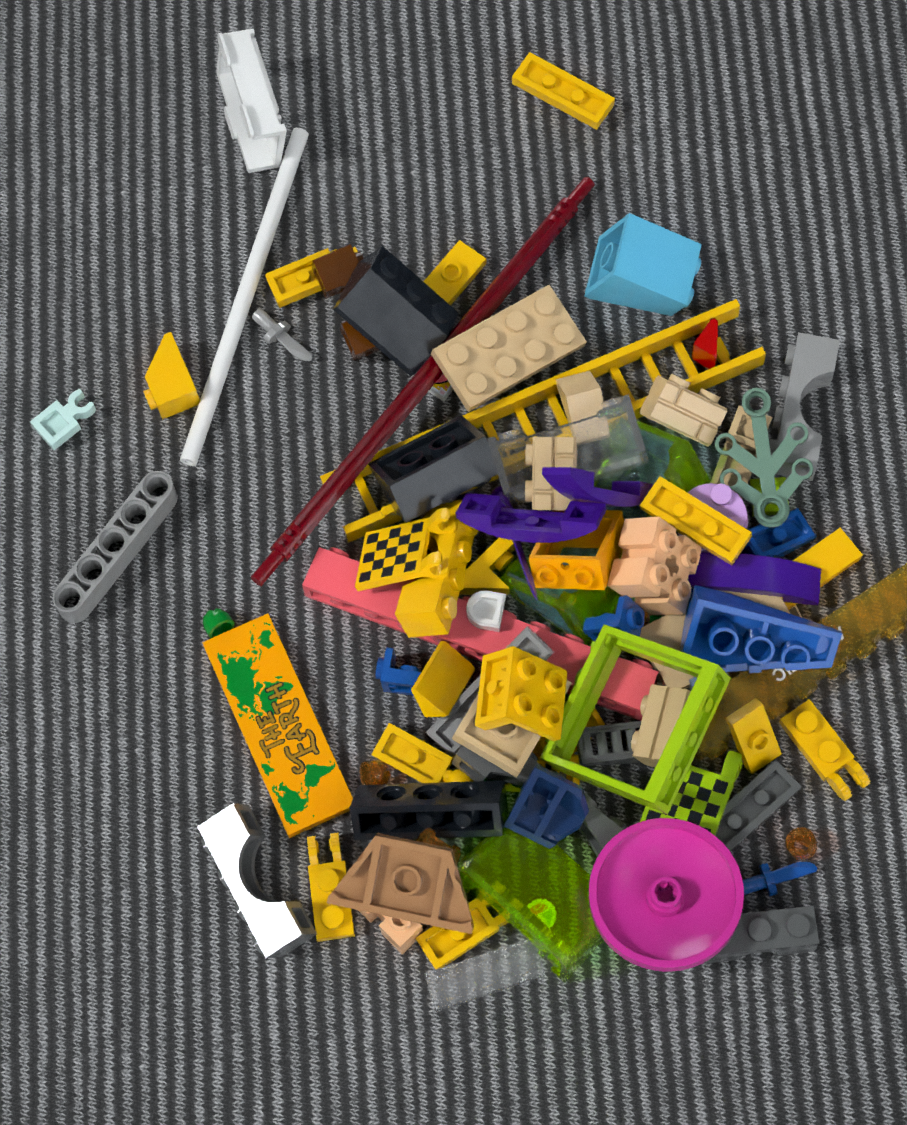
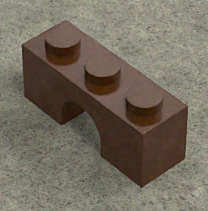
M351 244L312 260V270L326 299L343 292L356 265L364 259L360 251L354 252ZM347 321L341 323L340 331L354 361L379 351L375 345Z

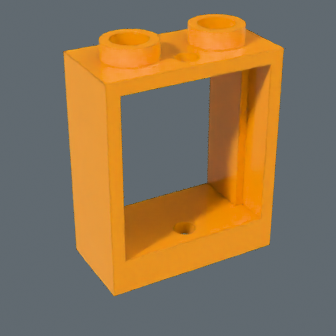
M552 510V512H563V513H565V511H566V510ZM606 510L597 530L587 535L560 542H536L529 556L535 588L605 590L614 559H619L623 551L618 546L624 524L623 512ZM563 547L599 548L596 556L560 555Z

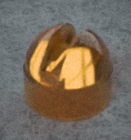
M381 760L362 762L359 770L362 785L387 784L391 773L386 771L388 768L387 764Z
M795 828L786 837V848L798 860L810 859L817 851V840L814 834L807 828ZM795 842L808 847V849L803 850L795 847Z

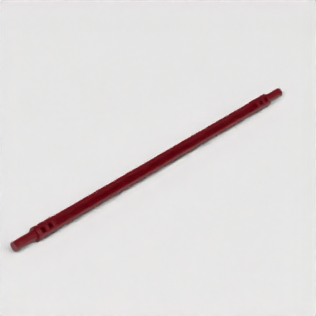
M584 177L567 198L563 197L453 328L442 344L490 318L578 212L577 206L595 186L592 179ZM432 355L270 547L272 552L251 576L254 583L263 586L282 561L287 562L441 377L443 372Z

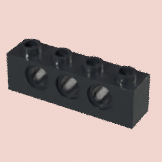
M505 781L358 785L349 807L355 840H372L377 833L403 839L503 836L504 824L509 814Z

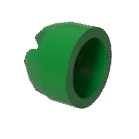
M223 609L209 610L203 617V627L210 639L233 629L235 625L230 615Z

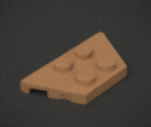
M377 833L327 899L328 904L472 934L474 930L473 919L453 849Z

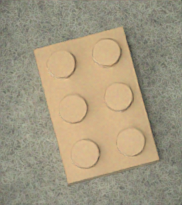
M568 680L566 682V693L572 684ZM477 695L454 733L452 740L517 778L541 736L512 723L490 730L476 727Z

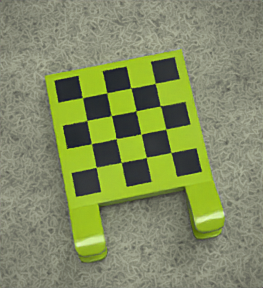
M729 751L726 755L721 775L690 765L668 815L645 806L640 822L657 818L680 819L699 825L716 836L735 781L743 766L742 754Z

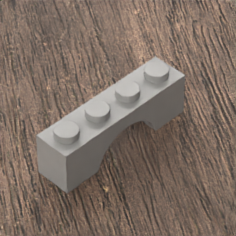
M798 332L795 345L788 344L784 364L791 365L789 376L782 375L778 396L785 397L783 408L776 407L772 428H777L779 431L777 440L770 439L771 455L787 436V429L793 423L799 422L807 427L808 439L805 443L798 445L776 473L777 475L789 477L792 473L794 461L799 458H806L813 464V474L807 480L813 481L817 469L822 435L814 431L805 422L801 414L800 402L811 391L830 386L835 371L840 340ZM798 427L794 428L790 433L794 440H801L805 434L804 430ZM799 463L795 471L798 475L804 476L809 473L810 468L806 463Z

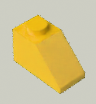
M171 332L166 333L145 375L149 389L143 391L150 409L158 408L162 420L195 407L200 402L197 390Z

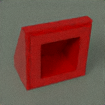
M715 318L709 321L693 345L692 359L708 369L716 366L718 320Z

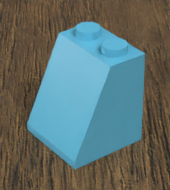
M629 213L599 236L584 297L672 316L684 307H688L693 299L694 289L692 284L694 276L701 266L699 254L702 244Z

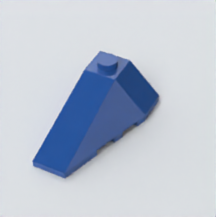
M694 585L684 620L680 651L718 664L726 673L737 671L760 673L761 670L785 668L787 671L832 668L842 632L730 593Z

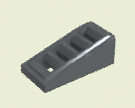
M641 721L585 727L577 744L580 765L641 763L633 757L631 748L632 736L635 731L640 729ZM621 736L626 738L628 751H623ZM590 737H596L598 755H593ZM606 737H610L612 753H608Z

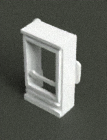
M254 29L224 34L218 33L217 35L219 53L216 73L227 105L224 107V114L232 139L238 140L248 173L279 168L281 166L287 132L285 124H281V115H278L279 108L256 38H254Z

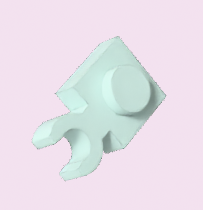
M80 389L70 394L68 403L64 407L56 400L30 421L32 427L53 450H56L81 430L77 422L79 418H89L96 411L92 402H89L84 407L77 406L85 398Z

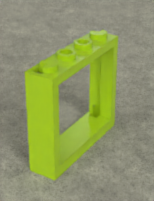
M604 624L596 641H592L590 654L583 668L577 672L574 681L575 685L568 700L564 703L561 739L552 741L546 738L545 742L547 744L540 758L554 770L668 815L731 677L718 664ZM621 651L697 677L645 790L569 761Z

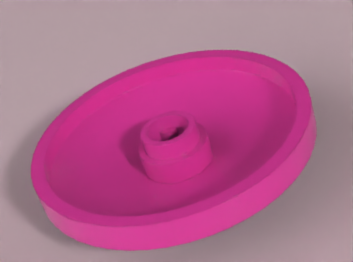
M650 819L622 830L602 849L595 861L590 876V911L594 924L603 940L625 960L654 971L673 972L686 970L703 964L714 957L732 938L739 924L743 909L744 886L742 876L735 858L729 849L708 830L680 819Z

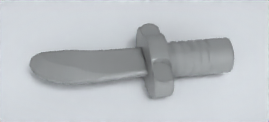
M262 308L254 312L252 319L267 332L264 336L266 343L271 344L272 342L279 341L296 358L303 361L312 360L311 353L287 333L291 327L289 323L285 320L277 323Z

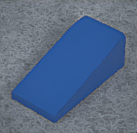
M796 508L789 512L787 520L778 527L768 528L759 524L748 529L752 532V537L741 554L781 558L815 540L817 536L799 508Z

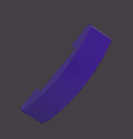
M543 467L542 475L547 482L568 499L580 502L606 503V507L640 505L654 485L641 481H612V490L593 487L595 472L572 467Z
M466 493L455 513L456 519L489 535L520 542L551 543L575 539L597 530L607 509L606 503L570 501L565 513L502 508V500L499 495Z
M701 552L696 574L688 576V581L692 587L691 592H693L694 585L720 591L782 597V600L788 603L817 606L819 604L821 569L795 561L740 553L731 566L710 552Z

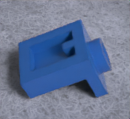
M627 595L620 596L615 614L603 613L601 616L585 618L582 631L592 640L596 641L605 624L640 637L641 629L644 625L645 612Z
M386 647L384 658L379 657L376 666V679H380L383 692L414 696L411 688L421 674V669L409 665L400 666V669H395L396 655L394 648Z

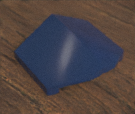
M536 764L524 782L505 821L504 827L548 849L553 848L560 840L577 831L589 812L583 787Z

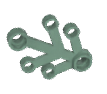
M752 388L743 395L742 407L744 412L751 416L757 458L737 444L734 436L729 433L720 434L716 438L715 448L719 454L729 455L759 477L762 493L744 482L740 473L732 468L726 469L721 473L720 483L725 484L724 477L727 474H735L738 477V481L734 486H729L731 490L754 505V516L761 525L775 528L782 525L789 516L790 507L788 499L801 482L809 479L813 474V464L806 458H799L792 464L790 476L776 491L775 474L794 449L807 441L808 429L799 422L791 424L787 429V436L771 455L766 414L770 410L771 399L765 390ZM753 398L763 400L764 405L760 410H753L750 407V401ZM798 427L804 430L805 434L801 440L792 439L790 433L794 428ZM724 438H729L733 442L732 448L728 451H723L719 448V442ZM799 463H806L809 466L810 471L807 475L800 476L796 473L795 468ZM770 503L776 504L779 508L777 515L773 517L766 515L764 511L765 507Z

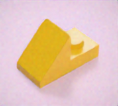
M499 537L465 570L464 588L460 590L459 594L473 595L479 591H492L509 595V587L493 571L495 569L502 571L513 560L514 555L512 552L515 550L513 541Z

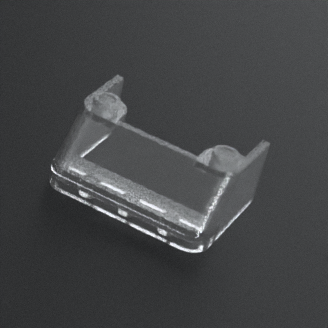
M629 394L601 403L603 409L599 410L597 415L530 436L527 434L520 435L518 430H511L498 435L499 441L494 436L487 438L504 495L512 504L525 502V481L532 480V466H526L525 449L526 444H533V437H577V469L595 472L594 481L649 463Z

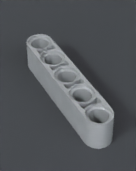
M153 471L141 480L56 587L52 600L65 621L79 623L89 616L175 507L178 495L172 479L167 473ZM159 487L167 488L166 493L162 496H152L155 489ZM135 515H146L141 523H130ZM115 542L124 543L119 551H108L111 544ZM94 569L102 570L98 578L94 580L86 579L90 571ZM69 598H80L75 607H64L65 602Z

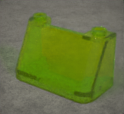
M505 827L503 836L486 837L458 862L457 866L464 891L468 893L471 889H477L476 898L481 902L485 900L538 949L537 954L544 958L548 953L547 959L554 965L550 970L564 983L604 941L595 926L590 911L589 882L591 875L559 846L556 845L548 849Z

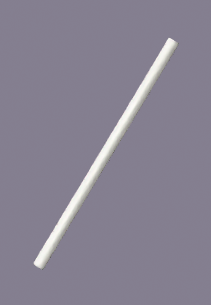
M294 128L291 133L181 454L180 461L188 466L197 465L309 133L302 128Z

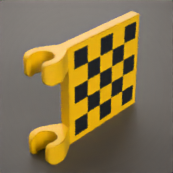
M440 508L428 518L366 532L355 583L357 591L420 577L445 578L449 572V564H441L443 556L440 552H432L427 555L430 533L443 535L454 533L457 521L455 519L449 520L450 511L447 508Z

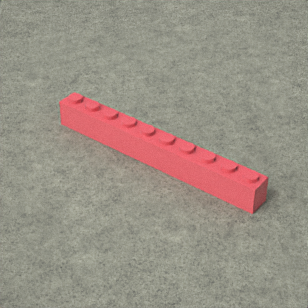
M321 547L318 548L302 584L305 597L405 633L395 616V611L402 587L416 579L357 591L355 583L360 562L349 558V554L338 548L331 547L329 550ZM464 596L462 599L458 598L457 615L452 620L448 635L416 637L438 645L440 641H446L460 654L482 662L483 655L505 649L507 645L529 626L554 651L547 662L567 671V680L572 682L567 694H571L575 685L576 674L583 668L591 646L584 644L583 639L575 635L565 634L563 637L552 633L548 626L536 621H531L528 624L517 620L516 615L507 610L503 611L500 632L479 629L468 620L466 606L470 597ZM618 657L597 705L642 721L641 701L645 695L649 694L651 685H656L659 671L653 670V666L646 661L633 659L631 662Z

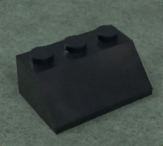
M384 246L379 247L356 265L333 308L337 314L409 376L414 375L431 356L432 350L441 345L448 337L459 314Z
M462 415L368 464L394 511L405 523L410 520L423 518L428 514L429 510L440 504L455 501L461 493L472 487L483 486L493 476L501 473L485 435Z

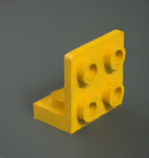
M515 646L483 655L475 726L483 730H490L512 723L549 740H560L567 671Z

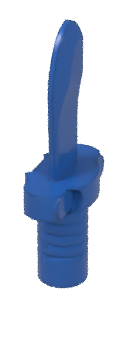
M797 862L771 871L768 863L759 865L760 875L742 880L744 895L766 889L769 896L777 895L776 884L815 873L817 867L810 862Z

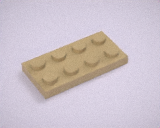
M547 285L434 348L431 355L467 411L470 412L581 349L587 341L551 286Z

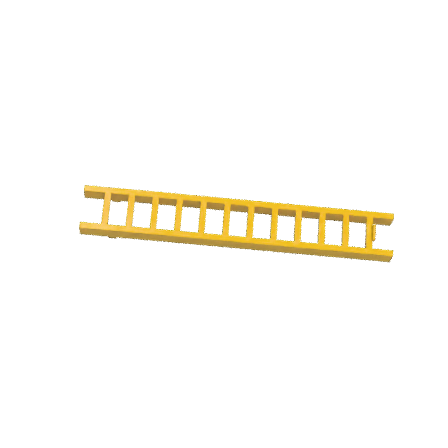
M737 299L462 415L474 427H483L498 458L496 463L501 473L493 476L489 482L526 467V448L507 455L491 422L514 413L529 444H533V437H537L524 408L546 399L562 433L552 437H573L568 420L555 396L559 394L556 379L590 371L594 378H597L609 372L626 404L606 413L610 431L643 417L640 414V409L646 397L635 401L619 370L622 366L641 359L652 382H654L655 378L661 375L651 354L673 346L689 377L685 379L690 382L688 390L699 393L701 388L706 390L764 365L766 353L763 347L730 360V354L721 337H718L717 359L720 365L698 373L682 343L683 340L700 334L713 318L718 320V325L737 318L740 310V304ZM439 426L378 451L369 463ZM369 465L354 480L369 515L343 526L348 543L365 536L366 532L382 529L403 520L394 511L391 504L382 507L378 511L363 477L372 474ZM335 470L320 476L322 485ZM472 487V488H470L469 490H467V491H465V492H463V493H466V492H468V491H470V490H473V489H475V488H477V487Z

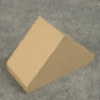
M586 371L556 379V385L572 436L577 437V445L610 436L601 387L592 373Z

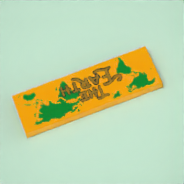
M267 613L202 642L288 837L296 836L350 811L349 807L353 797L269 614Z

